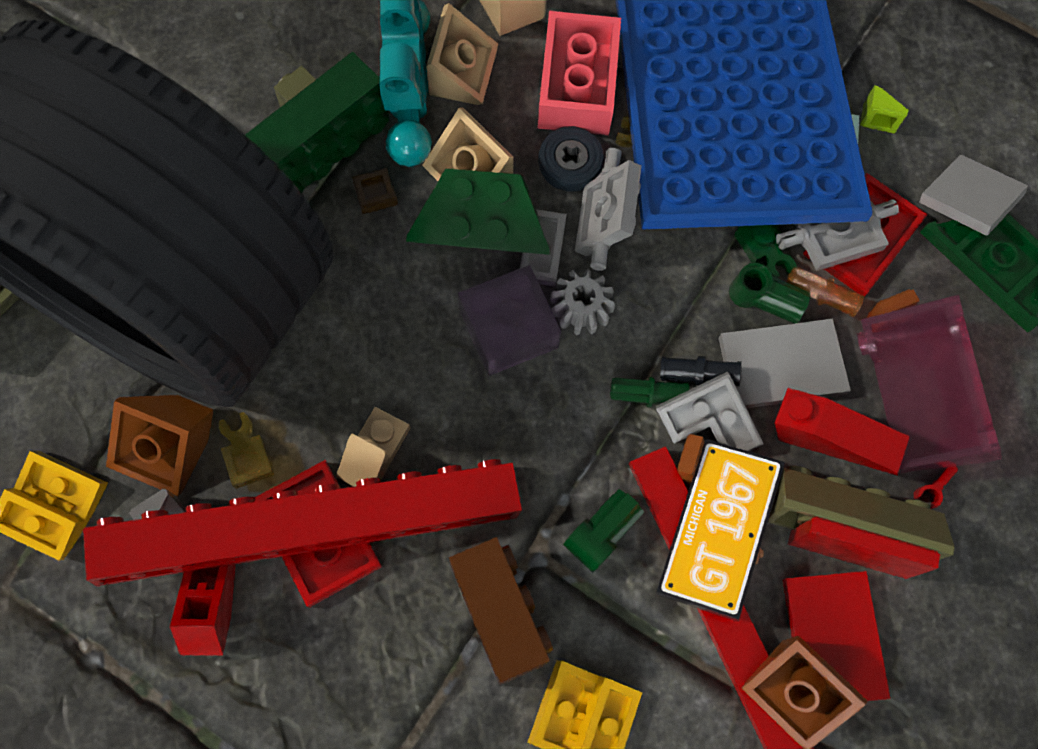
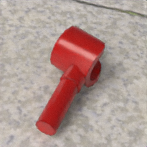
M950 464L931 485H925L916 489L913 493L914 499H918L924 491H928L933 497L930 509L940 506L943 501L942 490L958 472L957 467Z

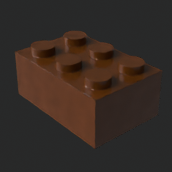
M495 537L448 557L453 574L499 685H503L545 666L550 661L547 654L551 653L553 646L544 626L536 628L530 614L534 613L536 608L527 586L518 587L514 575L517 574L516 569H518V565L510 546L501 547L498 538Z

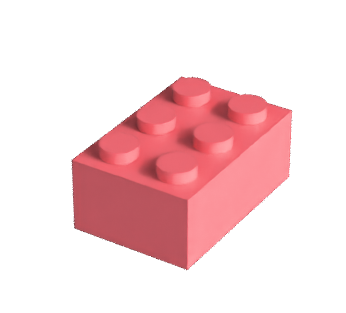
M549 11L537 129L558 130L563 127H577L585 129L591 134L609 136L614 111L621 18Z

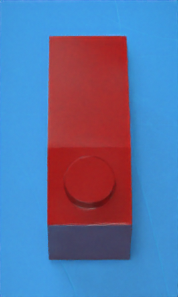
M787 388L775 420L778 440L897 476L910 440V436L828 398Z
M236 564L184 572L170 624V629L180 655L224 654L231 621Z

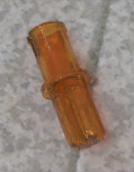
M794 267L787 279V283L810 292V297L817 300V305L821 306L824 303L851 317L856 316L864 301V295L857 294L835 284L834 278L829 277L826 280L800 267Z

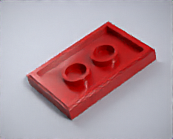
M868 173L865 174L870 201L877 205L893 199L897 202L895 205L899 207L897 215L880 219L881 229L889 244L883 251L824 269L862 297L867 295L928 215ZM805 249L803 255L810 259L807 250Z
M324 460L254 498L255 502L272 499V494L286 490H296L298 495L315 493L314 488L318 486L339 483L328 462ZM370 542L282 556L308 608L382 568Z
M817 516L790 532L788 545L904 579L938 569L940 560L938 551Z
M867 571L783 579L791 636H800L867 701L891 699Z

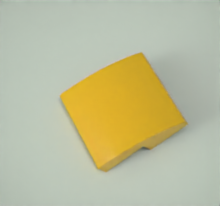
M39 450L29 451L14 488L4 489L1 495L0 533L54 559L64 560L93 515L108 482Z
M556 660L527 743L542 749H624L642 692L606 677L595 675L564 661Z

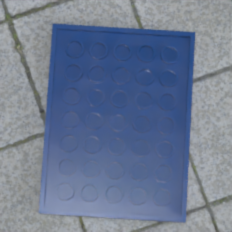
M615 0L617 17L621 18L620 45L634 162L641 165V188L638 200L642 229L869 221L873 211L826 0Z

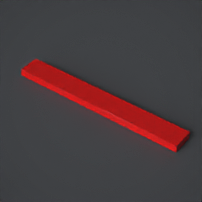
M665 446L630 461L629 467L670 551L688 490ZM744 605L739 622L698 609L763 748L804 749L742 689L744 683L768 657V653Z

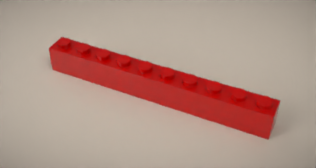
M491 459L478 463V468L462 470L460 465H451L438 469V474L422 476L421 472L412 471L399 474L397 480L381 482V479L377 477L366 478L357 481L354 487L341 489L339 484H325L314 488L315 493L298 495L296 490H286L272 494V499L256 502L254 497H239L230 500L229 506L212 508V504L209 503L187 506L186 512L169 515L167 510H153L142 513V519L124 521L123 517L102 518L96 521L97 526L83 528L86 580L95 586H103L516 519L521 513L522 508L513 462L502 464L500 459Z

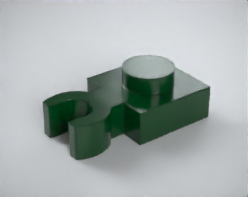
M754 225L738 228L734 236L752 263L763 261L772 273V276L778 279L780 275L775 266L783 267L788 275L793 274L797 266L794 259L782 253L781 251L783 250L778 247L780 243L777 244L776 236L782 233L777 225Z

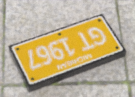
M705 439L695 475L692 479L658 585L657 595L739 622L785 462Z

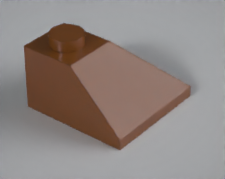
M180 395L117 398L114 400L106 467L160 490L167 489L178 497L183 492L208 443L214 409Z

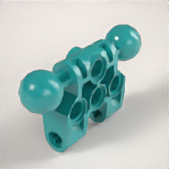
M380 0V25L382 33L380 95L385 111L390 110L391 114L398 119V122L389 129L385 145L389 156L400 166L406 167L422 164L429 157L432 147L430 133L420 124V119L427 112L429 87L424 34L428 31L431 19L429 9L422 0Z

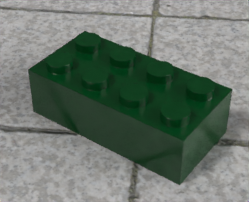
M352 51L245 135L288 176L302 193L313 181L325 177L330 172L332 166L343 157H349L354 154L359 145L368 137L380 133L385 128L387 122L390 121L388 111H385L380 95V77Z

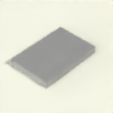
M833 319L721 333L719 336L723 361H742L740 387L736 385L735 387L746 408L782 404L787 388L824 398L847 395L851 391Z

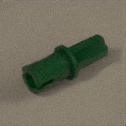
M615 377L612 378L610 384V399L614 401L645 403L647 408H651L652 404L659 405L688 391L689 384L655 381L654 377H649L648 380Z

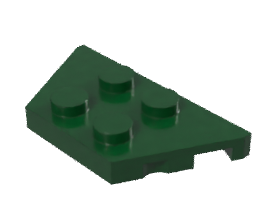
M445 168L406 236V242L551 254L550 244L546 240L539 222L540 218L535 206L532 204L528 187L523 175Z
M1007 214L988 236L954 219L936 224V221L930 222L921 230L920 233L1027 333L1038 325V240L1010 214Z

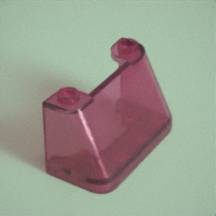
M959 295L861 319L864 332L857 333L862 355L870 354L874 363L888 425L890 428L910 436L899 473L1001 460V449L993 426Z

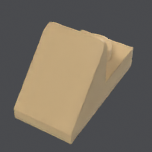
M374 407L358 436L351 433L336 478L352 487L356 486V482L362 479L373 477L382 479L411 429L410 425Z

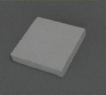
M960 154L922 193L919 203L988 236L1022 199L1028 185Z

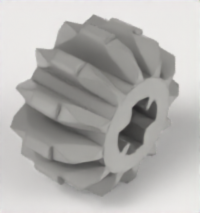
M589 269L584 272L583 277H579L572 270L569 273L568 280L560 278L557 281V291L551 292L550 301L555 304L552 307L551 314L553 317H562L560 321L562 329L572 324L574 325V334L577 336L581 333L582 327H586L588 332L593 334L597 330V324L602 326L608 324L610 319L608 314L613 313L615 309V303L610 300L613 297L614 290L613 287H603L605 282L603 275L593 280L591 279V271Z

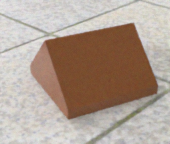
M800 636L782 640L742 687L804 749L814 747L867 703V700Z

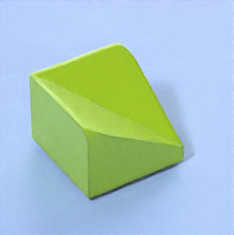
M875 85L863 104L860 126L895 133L908 115V109L885 90Z

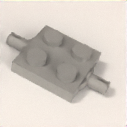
M617 148L606 150L605 166L602 169V173L595 180L587 183L583 190L575 252L584 256L592 254L590 268L598 271L606 269L607 254L610 246L632 236L636 225L635 213L637 197L641 188V165L631 160L620 165L622 152Z
M893 199L877 205L871 202L873 214L869 221L794 224L795 230L777 234L776 241L777 244L780 243L778 247L781 250L802 244L807 250L815 270L819 271L883 251L889 243L881 229L880 219L897 215L899 207L895 205L897 202Z

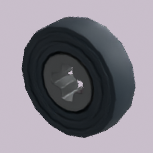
M563 127L551 132L542 142L538 160L540 172L546 182L556 189L572 192L583 190L587 183L599 176L604 156L602 146L593 134L577 127ZM577 154V163L575 164L573 161L564 162L565 155L573 156Z

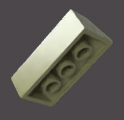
M800 466L783 468L768 523L793 530L817 516L938 551L940 560L954 554L955 546L945 514L931 510L928 503L919 500L899 501L890 498L891 494L889 492L875 488H868L865 491L851 487V482L838 477H827L826 479L811 475L812 472L809 469Z

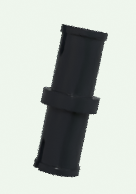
M663 356L660 378L661 381L694 382L697 387L728 372L734 385L740 387L742 361L707 360L706 356H698L697 359L667 358Z

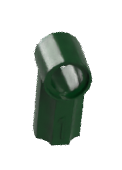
M749 263L744 266L729 286L730 298L739 307L751 308L754 306L793 324L801 320L811 298L810 292L772 276L770 270L759 263ZM744 281L753 283L757 291L749 289Z
M618 489L590 520L586 518L573 531L563 545L594 573L618 547L616 543L644 514V511L633 497Z

